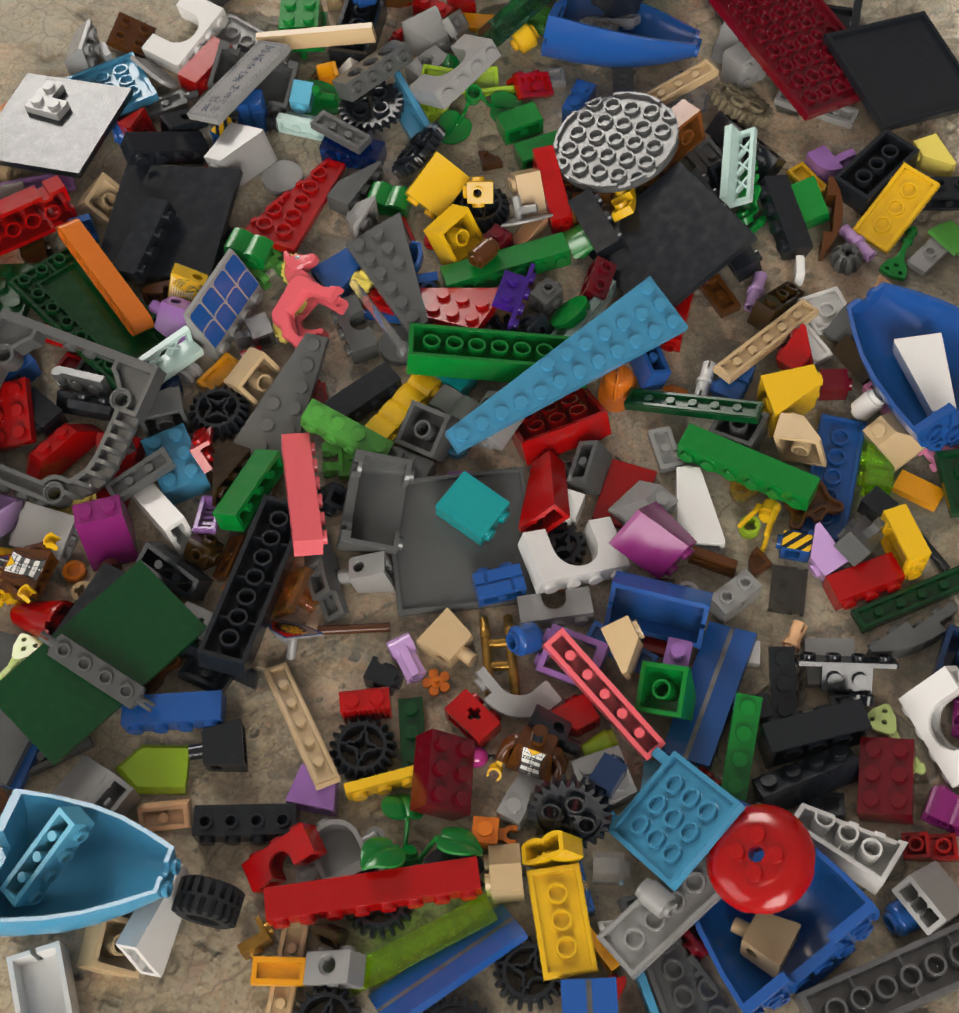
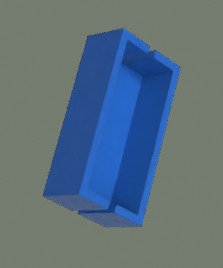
M617 570L611 585L604 626L628 615L631 621H637L644 636L668 641L669 637L693 642V647L700 649L713 593Z

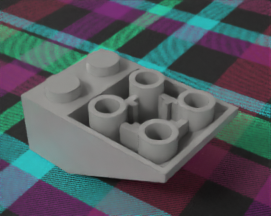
M86 754L51 793L92 803L123 816H126L141 799L133 787Z

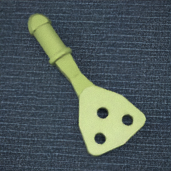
M25 633L20 634L13 645L11 660L0 672V680L43 643L35 636Z
M889 704L875 707L867 713L869 719H874V721H870L871 729L874 732L886 735L888 738H900L896 727V716ZM916 756L915 772L920 775L925 774L926 766Z

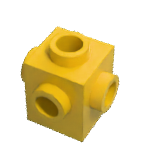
M472 176V180L467 181V186H463V199H467V204H472L474 208L485 207V204H493V180H484V176ZM475 189L481 190L482 194H476Z

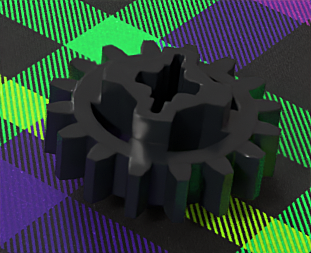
M564 522L563 527L558 525L547 533L554 552L561 560L571 565H576V562H583V556L586 555V539H582V531L576 533L575 525L567 528V522ZM572 541L575 542L576 547H577L576 549H574V545L572 544Z

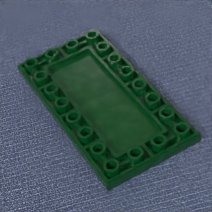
M67 247L9 280V286L51 327L134 358H139L166 339L155 327L133 337ZM138 297L155 324L157 315L150 312L149 307ZM167 348L161 352L159 357L165 354ZM76 349V352L99 375L105 376L109 385L116 390V380L111 369L113 363L98 357L95 360L82 355V351Z
M139 560L53 634L52 637L56 638L61 633L144 687L206 631L207 627ZM43 643L0 680V709L39 751L56 766L118 711L123 704L46 655L49 646Z

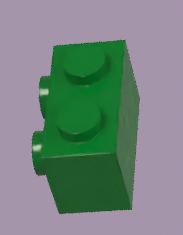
M530 102L496 114V129L507 146L543 133V117L535 103Z
M815 176L791 185L807 230L831 221Z

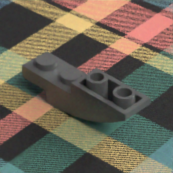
M327 533L328 544L323 545V554L304 556V566L312 600L319 601L326 623H333L350 612L336 575L340 567Z
M951 602L945 607L942 605L938 606L931 612V617L927 620L921 618L913 626L907 621L901 626L898 624L892 626L886 632L887 635L882 639L877 637L868 644L867 657H877V654L892 655V658L898 659L918 653L942 639L946 632L943 626L954 618L958 609Z

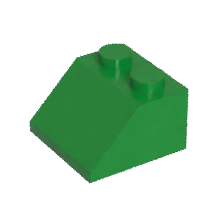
M642 661L635 709L645 714L692 721L696 692L691 668Z

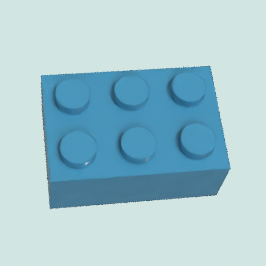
M184 423L140 440L147 457L164 446L176 464V468L157 480L162 493L173 505L212 490L206 474L190 452L191 440Z

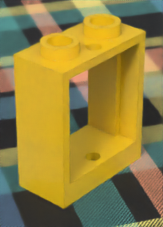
M906 504L884 510L881 519L886 524L880 531L885 536L880 541V544L885 554L893 553L905 574L904 580H915L922 575L932 552Z

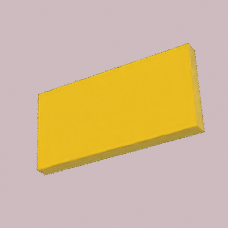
M904 162L856 223L853 230L858 235H862L865 238V242L888 255L940 188V183Z
M579 863L526 871L543 980L548 981L598 973Z

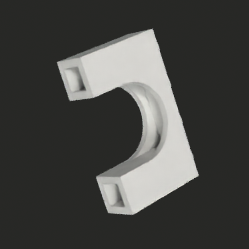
M179 0L176 6L181 17L198 25L196 33L190 39L178 43L167 41L152 34L141 47L146 58L177 74L212 36L217 37L221 30L226 27L229 20L224 8L208 0Z
M610 516L589 520L583 530L584 538L592 555V562L586 565L576 566L561 560L554 552L545 529L524 532L522 534L518 548L536 594H552L560 589L578 588L580 585L585 584L596 585L610 579L613 581L617 570L627 572L630 567L628 558L609 544L617 534Z
M944 666L898 699L902 704V711L914 724L917 736L924 741L929 749V756L940 767L945 782L952 788H958L959 748L952 745L945 738L941 729L940 719L944 707L951 700L959 696V668L957 666Z

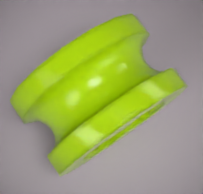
M753 516L746 524L738 528L739 534L746 539H753L759 534L761 523L757 517ZM746 524L748 526L749 524L754 525L753 530L751 528L750 530L745 529Z

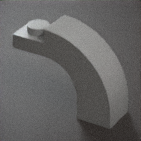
M484 666L474 673L476 685L482 692L487 690L489 693L482 699L483 702L495 712L507 717L529 718L532 716L537 704L550 710L562 701V698L547 680L540 683L528 694L513 695L503 690Z

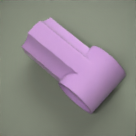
M408 632L386 642L388 651L393 661L397 662L407 684H414L426 676V671L416 654V647Z

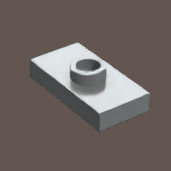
M931 237L907 261L906 266L924 277L949 251Z

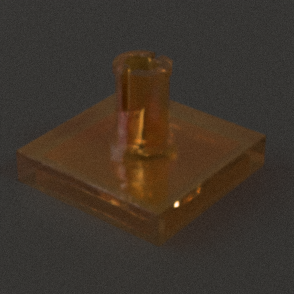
M304 566L289 573L271 617L272 619H279L294 613L297 606L310 614L316 609L314 605H317L318 601H313L312 597L303 593L313 573L312 569Z

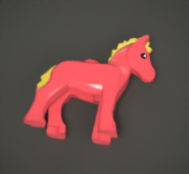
M285 250L283 253L284 262L281 265V276L284 278L283 281L287 283V287L272 311V326L275 337H279L280 343L283 342L285 345L287 342L291 343L296 349L306 333L329 338V333L324 329L307 330L303 326V321L318 303L340 315H344L349 303L340 296L337 297L344 292V289L340 286L324 287L308 274L319 263V257L316 254H291Z

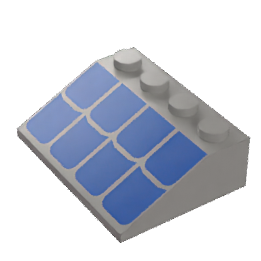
M228 249L183 314L187 327L190 328L193 341L203 348L205 356L218 361L229 351L230 345L235 339L233 333L241 331L245 324L244 319L250 318L253 310L262 302L263 294L260 284L232 249Z

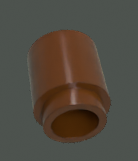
M492 237L483 238L468 251L470 264L474 267L483 268L498 255L500 246Z

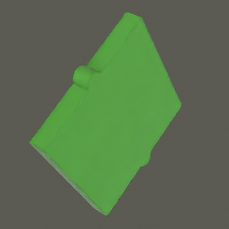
M952 220L943 224L938 223L936 227L928 230L927 233L953 256L959 255V226Z

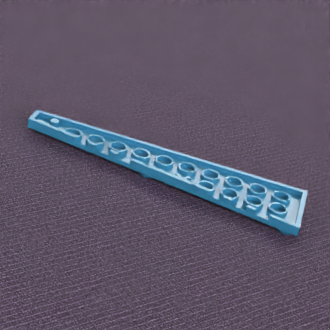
M649 276L445 432V436L456 453L459 454L687 331L688 325L651 276Z

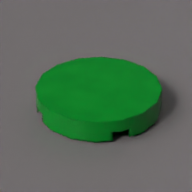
M582 295L571 298L563 303L554 312L550 320L555 330L561 332L563 328L569 330L578 325L586 317L587 313L585 311L591 308L589 300Z

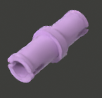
M845 224L840 228L838 234L849 244L857 245L863 254V259L867 263L876 257L877 252L849 224Z
M756 271L754 273L752 283L747 288V299L743 308L751 313L756 300L764 296V285L768 276L763 271Z

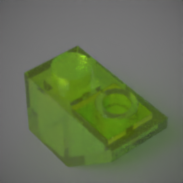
M868 443L865 452L861 451L859 465H863V470L859 471L857 485L861 486L860 495H867L874 487L878 486L890 496L893 489L895 467L874 444Z

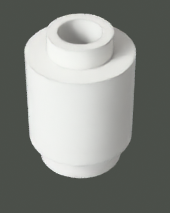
M873 388L872 390H867L851 403V413L857 420L867 421L883 408L885 402L877 390Z

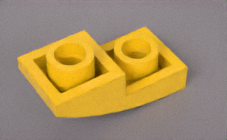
M635 188L614 192L615 195L611 202L615 209L611 216L615 222L634 213L636 208Z

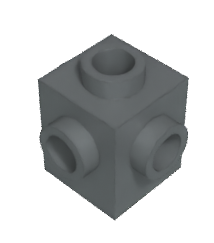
M546 277L542 282L536 283L530 292L529 306L547 316L554 309L557 310L562 305L564 289L558 282Z

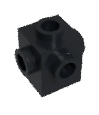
M535 313L523 318L516 332L551 335L555 328L543 313Z
M336 482L321 486L317 494H322L323 508H319L321 512L324 511V515L331 518L341 515L347 489L342 484Z

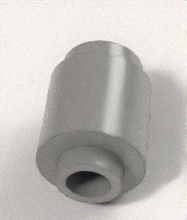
M646 878L636 890L635 896L639 898V902L659 919L664 916L670 917L677 908L675 903L677 897L656 880L652 881Z

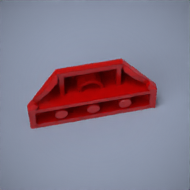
M61 424L26 454L25 474L39 480L54 474L61 475L96 445L98 432H105L94 424Z

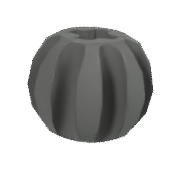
M849 242L837 245L830 256V264L838 274L850 275L851 273H856L863 262V254L859 247L855 244H849Z

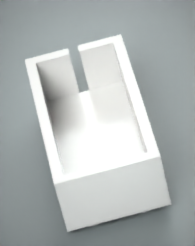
M55 941L35 948L37 954L28 950L6 957L15 1013H80L69 949L61 941Z

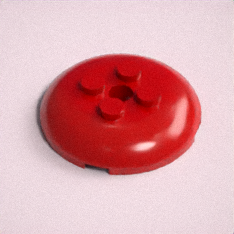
M767 804L745 806L746 808L706 854L707 874L717 894L733 908L744 913L764 915L778 913L795 904L808 890L815 874L816 850L814 842L804 824L789 811ZM763 851V859L759 862H753L754 853Z

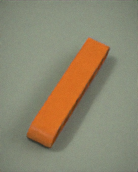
M76 218L57 226V232L62 242L129 333L134 337L153 328L154 322L149 312L82 222Z

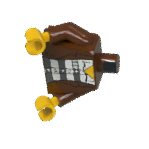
M50 532L39 543L27 545L24 548H14L9 558L0 556L1 578L5 582V589L14 600L25 601L29 604L31 601L29 597L40 601L58 564V560L51 550H58V546L55 543L61 540L59 536Z
M537 724L533 728L524 726L521 733L515 732L502 741L495 756L496 762L489 765L486 776L488 778L490 771L496 770L499 773L496 782L499 781L503 773L502 765L505 763L506 768L540 780H546L550 783L551 776L554 775L557 780H561L562 774L566 775L568 760L562 748L559 747V738L549 734L546 726Z

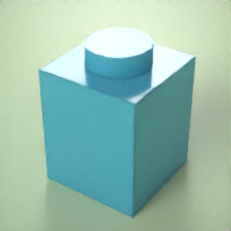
M293 80L289 99L291 110L299 114L311 113L314 102L312 92L314 82Z

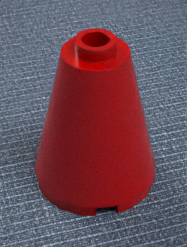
M67 600L30 601L28 604L22 601L12 607L10 617L14 625L36 638L39 635L44 637L40 633L45 631L52 635L75 603Z

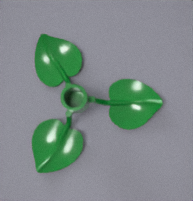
M448 54L442 67L455 69L460 62L457 57ZM471 84L465 90L466 105L462 114L460 115L457 111L449 110L440 116L438 123L446 130V134L443 136L444 139L441 142L453 145L469 137L472 123L464 117L470 105L475 106L482 100L487 107H491L490 117L496 122V114L523 105V102L521 100L518 101L517 97L509 92L497 91L491 95V103H489L485 95H482L481 88L476 84Z
M401 793L390 794L383 798L381 810L384 815L391 819H405L403 846L400 848V845H394L386 837L369 838L361 849L360 864L362 871L372 868L387 869L420 865L435 843L439 850L452 855L482 856L483 850L473 833L465 828L452 826L443 828L441 835H435L419 856L416 847L408 845L410 819H421L424 814L410 811L411 795Z

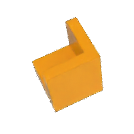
M335 61L316 65L318 80L334 86L332 80L339 76Z

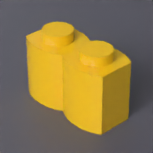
M560 830L551 831L545 834L542 839H529L521 846L522 864L535 869L573 864L584 857L582 839Z

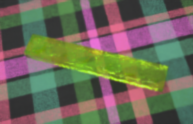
M483 894L367 955L363 989H350L351 993L355 996L497 921L498 918L487 895Z

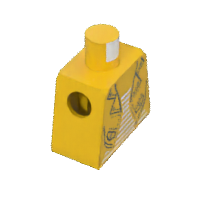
M175 263L170 276L168 298L176 296L192 302L209 276Z

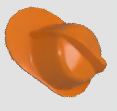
M624 364L602 376L598 390V401L605 410L610 412L625 410L624 402L630 388H636L637 378L634 372Z

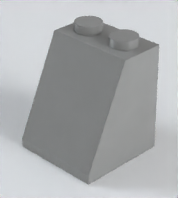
M230 122L204 156L210 168L241 169L243 175L239 188L277 161V157L263 129Z

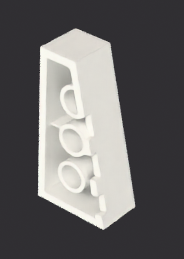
M801 803L794 814L807 828L814 846L846 873L851 880L874 895L883 886L908 842L900 839L896 841L885 837L886 834L875 830L872 832L861 828L858 823L850 820L846 822L837 819L831 813Z

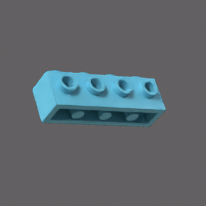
M59 806L1 885L0 890L14 907L30 906L39 903L43 899L48 887L57 880L59 872L65 864L73 858L74 852L79 845L88 838L89 832L95 823L80 806Z

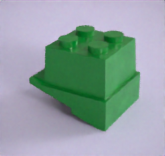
M321 0L280 1L278 30L330 26L328 13L324 12ZM325 47L293 49L291 52H299L300 58L304 60L308 58L307 52H324Z

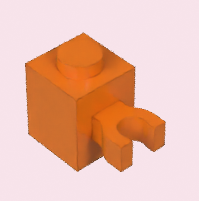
M473 816L472 833L477 838L483 851H488V846L499 845V843H517V840L507 838V835L511 832L518 833L517 825H508L501 828L500 818Z

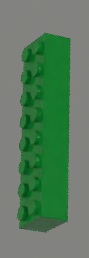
M410 323L407 341L406 374L511 382L570 336Z

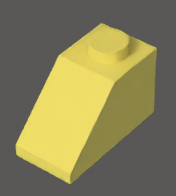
M936 133L913 141L912 145L920 149L916 162L919 170L942 177L953 176L957 163Z

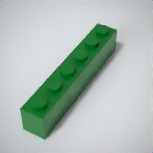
M563 232L500 249L498 255L483 268L472 266L468 259L441 266V281L444 288H491L500 285L505 270L526 277L531 263L535 264L533 272L537 274L571 265V250Z
M689 423L677 444V457L682 461L696 464L707 472L717 473L728 481L738 482L749 490L759 491L766 494L770 499L780 500L797 510L801 509L806 512L818 490L820 477Z

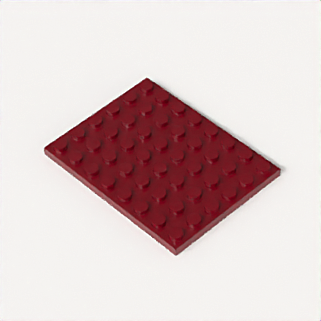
M708 0L714 10L720 15L726 25L732 30L804 121L861 101L822 40L824 34L847 29L824 0Z

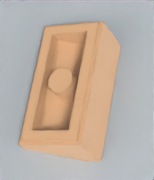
M548 218L523 223L513 236V246L538 239L548 226Z
M191 799L141 803L137 807L138 823L152 832L191 828Z

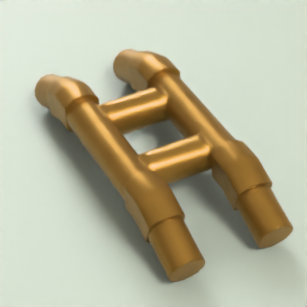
M511 614L503 616L505 638L490 639L488 617H480L483 666L493 678V672L508 670L510 694L520 695L517 655L511 652L506 644V635L509 629L514 626L513 616ZM506 648L507 661L492 662L491 649Z

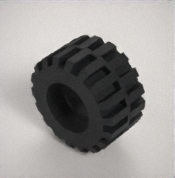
M185 875L180 879L171 910L177 916L199 925L216 929H231L236 927L245 893L238 887L215 878L201 875Z

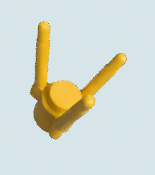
M765 499L762 504L757 503L754 509L737 525L738 528H741L755 514H759V519L767 523L760 549L763 553L767 547L773 525L781 510V505L776 500Z

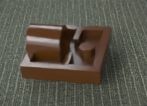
M119 11L106 45L126 54L133 52L135 56L145 58L141 47L152 34H155L156 28Z

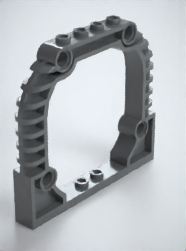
M2 308L0 312V388L8 372L19 370L24 362L23 356L34 349L42 347L46 338L63 344L62 347L71 352H76L77 349L82 351V355L95 360L98 357L113 363L111 369L116 380L117 389L111 393L109 402L115 410L95 455L84 470L70 479L54 474L39 480L3 465L0 457V490L7 493L10 490H14L17 492L15 496L27 501L31 497L36 499L35 504L49 508L51 505L58 509H66L72 504L73 500H82L85 497L100 492L119 471L127 449L130 447L133 436L137 432L139 423L145 422L166 377V373L160 367ZM125 399H128L127 403L122 406V402ZM61 491L60 497L56 499L57 493Z

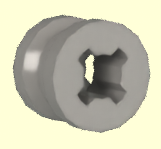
M193 362L177 373L176 377L187 386H192L195 383V378L200 377L203 371L197 363Z

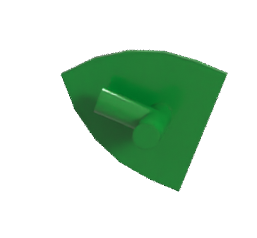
M308 79L309 82H314L312 87L314 102L311 113L305 112L304 114L317 116L322 110L332 115L339 113V101H342V99L339 98L335 87L324 81Z

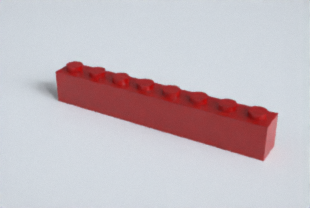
M477 856L263 888L265 918L270 926H274L275 929L287 928L290 926V923L300 922L302 925H310L316 923L317 919L327 918L328 921H337L343 919V915L354 914L355 917L370 915V911L381 910L382 913H390L396 911L397 907L408 906L409 909H417L423 907L424 903L434 902L435 905L450 903V899L461 898L462 901H470L476 899L477 895H482Z

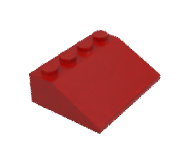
M586 387V389L579 388L527 416L511 439L520 457L529 466L548 450L559 456L566 451L577 449L579 441L602 440L604 437L612 435L607 411Z

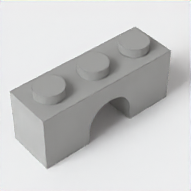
M589 586L565 589V603L557 609L546 607L542 601L541 594L517 596L520 624L533 622L543 630L551 628L552 624L564 628L571 625L582 627L594 620Z

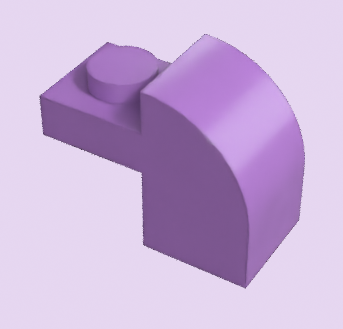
M823 145L807 153L805 164L824 183H827L829 176L834 177L856 156V152L851 148L834 156Z

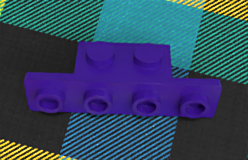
M531 263L526 277L505 270L492 306L512 313L506 331L516 332L520 320L516 317L517 315L522 316L525 303H522V301L528 300L531 291L528 285L533 286L537 273L533 272L535 268L533 263Z

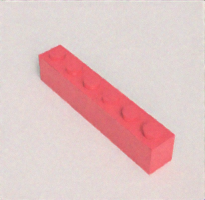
M309 432L281 434L282 458L294 557L323 554V545L328 544L327 530H322V526H325L324 511L320 512L319 508H323L322 494H317V490H320V478L315 476V473L318 472L317 458H312V455L316 454L315 442H310Z
M563 628L558 630L542 645L543 649L643 760L648 761L656 747L661 749L666 744Z

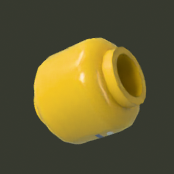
M524 23L511 32L512 40L509 43L515 52L519 50L520 53L525 54L538 45L540 37L532 24Z

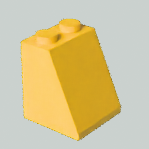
M436 151L427 160L405 192V195L408 196L406 200L415 207L418 205L425 210L423 213L434 220L452 204L470 177Z
M814 364L760 376L756 401L763 402V412L770 414L769 438L774 435L781 412H794L805 415L815 407L817 398H819L820 386L823 385L821 373L817 372Z

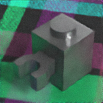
M265 312L244 319L248 330L233 333L239 349L253 342L255 347L261 345L262 349L277 344L274 331Z

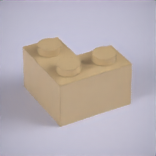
M529 168L510 172V178H507L509 191H512L514 195H520L522 206L537 204L538 212L523 214L524 218L547 213L540 170Z
M520 844L488 846L489 854L484 855L485 871L489 870V874H484L487 897H492L493 905L525 902Z

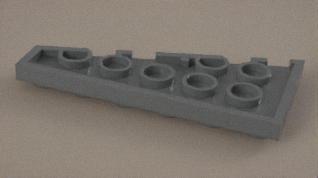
M400 212L345 244L351 256L407 333H409L410 323L429 324Z
M310 333L305 334L233 440L234 443L249 448L250 457L256 449L278 450L282 456L281 434L303 433L304 428L300 425L301 417L314 396L329 344L328 337Z
M635 894L621 897L617 901L621 913L638 898ZM680 938L644 971L659 1013H737L732 1006H728L719 994L718 987L695 957L687 952L681 944L682 940Z

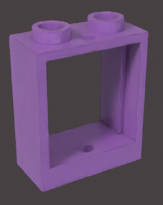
M552 624L551 629H546L543 642H546L558 630L563 628L571 638L597 647L592 661L602 671L610 650L608 643L556 624ZM544 649L542 652L538 651L534 661V665L537 666L536 671L576 686L568 675L547 668L546 664L550 655Z

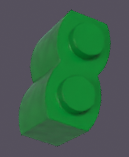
M385 181L373 182L367 198L371 196L376 197L379 215L392 217L400 212L401 217L405 216L407 219L412 206L406 200L408 196L405 195L408 187L392 186Z
M234 227L224 245V255L228 249H232L249 268L264 270L274 251V242L264 236L254 235L245 229Z

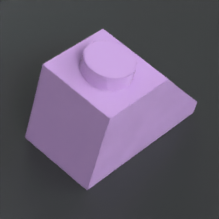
M818 522L813 529L808 569L815 578L819 577L823 582L825 576L840 571L846 567L849 561L834 547L836 542L823 525Z

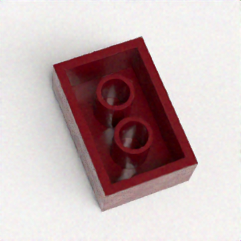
M433 728L416 736L410 811L450 821H456L471 815L475 740Z
M861 737L857 800L859 821L914 825L916 765L914 739Z

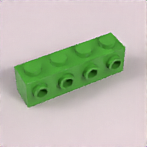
M313 398L301 417L300 425L306 431L312 434L316 433L323 437L326 442L340 446L345 452L353 456L356 449L388 455L394 444L393 441Z

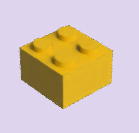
M456 204L448 207L424 229L441 264L444 265L467 259L469 257L468 251L479 243L483 236L469 208Z

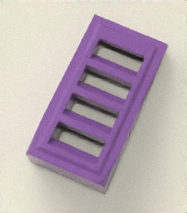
M210 495L201 496L192 529L193 533L216 534L219 525L212 514L216 507L212 506V496Z

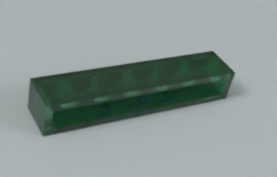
M512 0L476 31L473 36L492 39L498 48L552 0Z

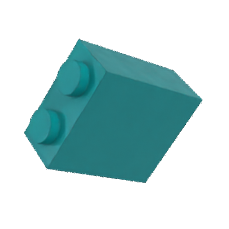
M463 471L435 505L437 516L480 546L485 541L489 542L494 537L497 531L495 528L499 523L504 524L511 514L509 512V501L466 471Z

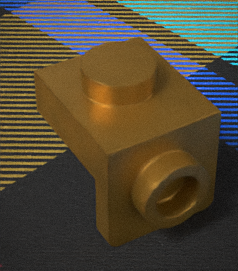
M260 916L254 919L261 932L237 945L245 960H253V956H262L265 953V949L274 945L271 936L275 935L272 926L267 921L263 922Z

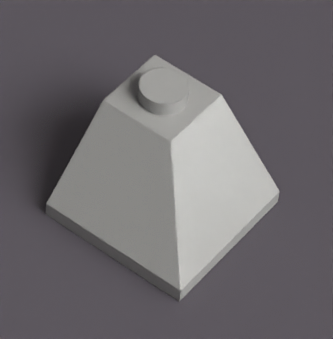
M436 5L402 22L404 42L407 43L409 51L413 55H421L433 45H436L444 52L450 49V37L443 28V19Z
M371 196L355 203L352 210L347 212L345 220L352 240L380 224L376 197Z
M639 480L608 509V512L622 525H625L639 508L656 501L671 515L676 508L678 499L660 484Z

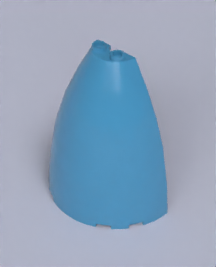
M13 789L0 816V887L59 806H80L95 825L90 830L88 838L76 849L73 858L59 872L57 880L45 891L44 897L39 903L30 906L14 907L0 890V937L55 934L94 926L131 913L163 897L169 898L171 896L174 876L178 875L181 870V860L176 858L175 847L129 818L92 803L49 793Z

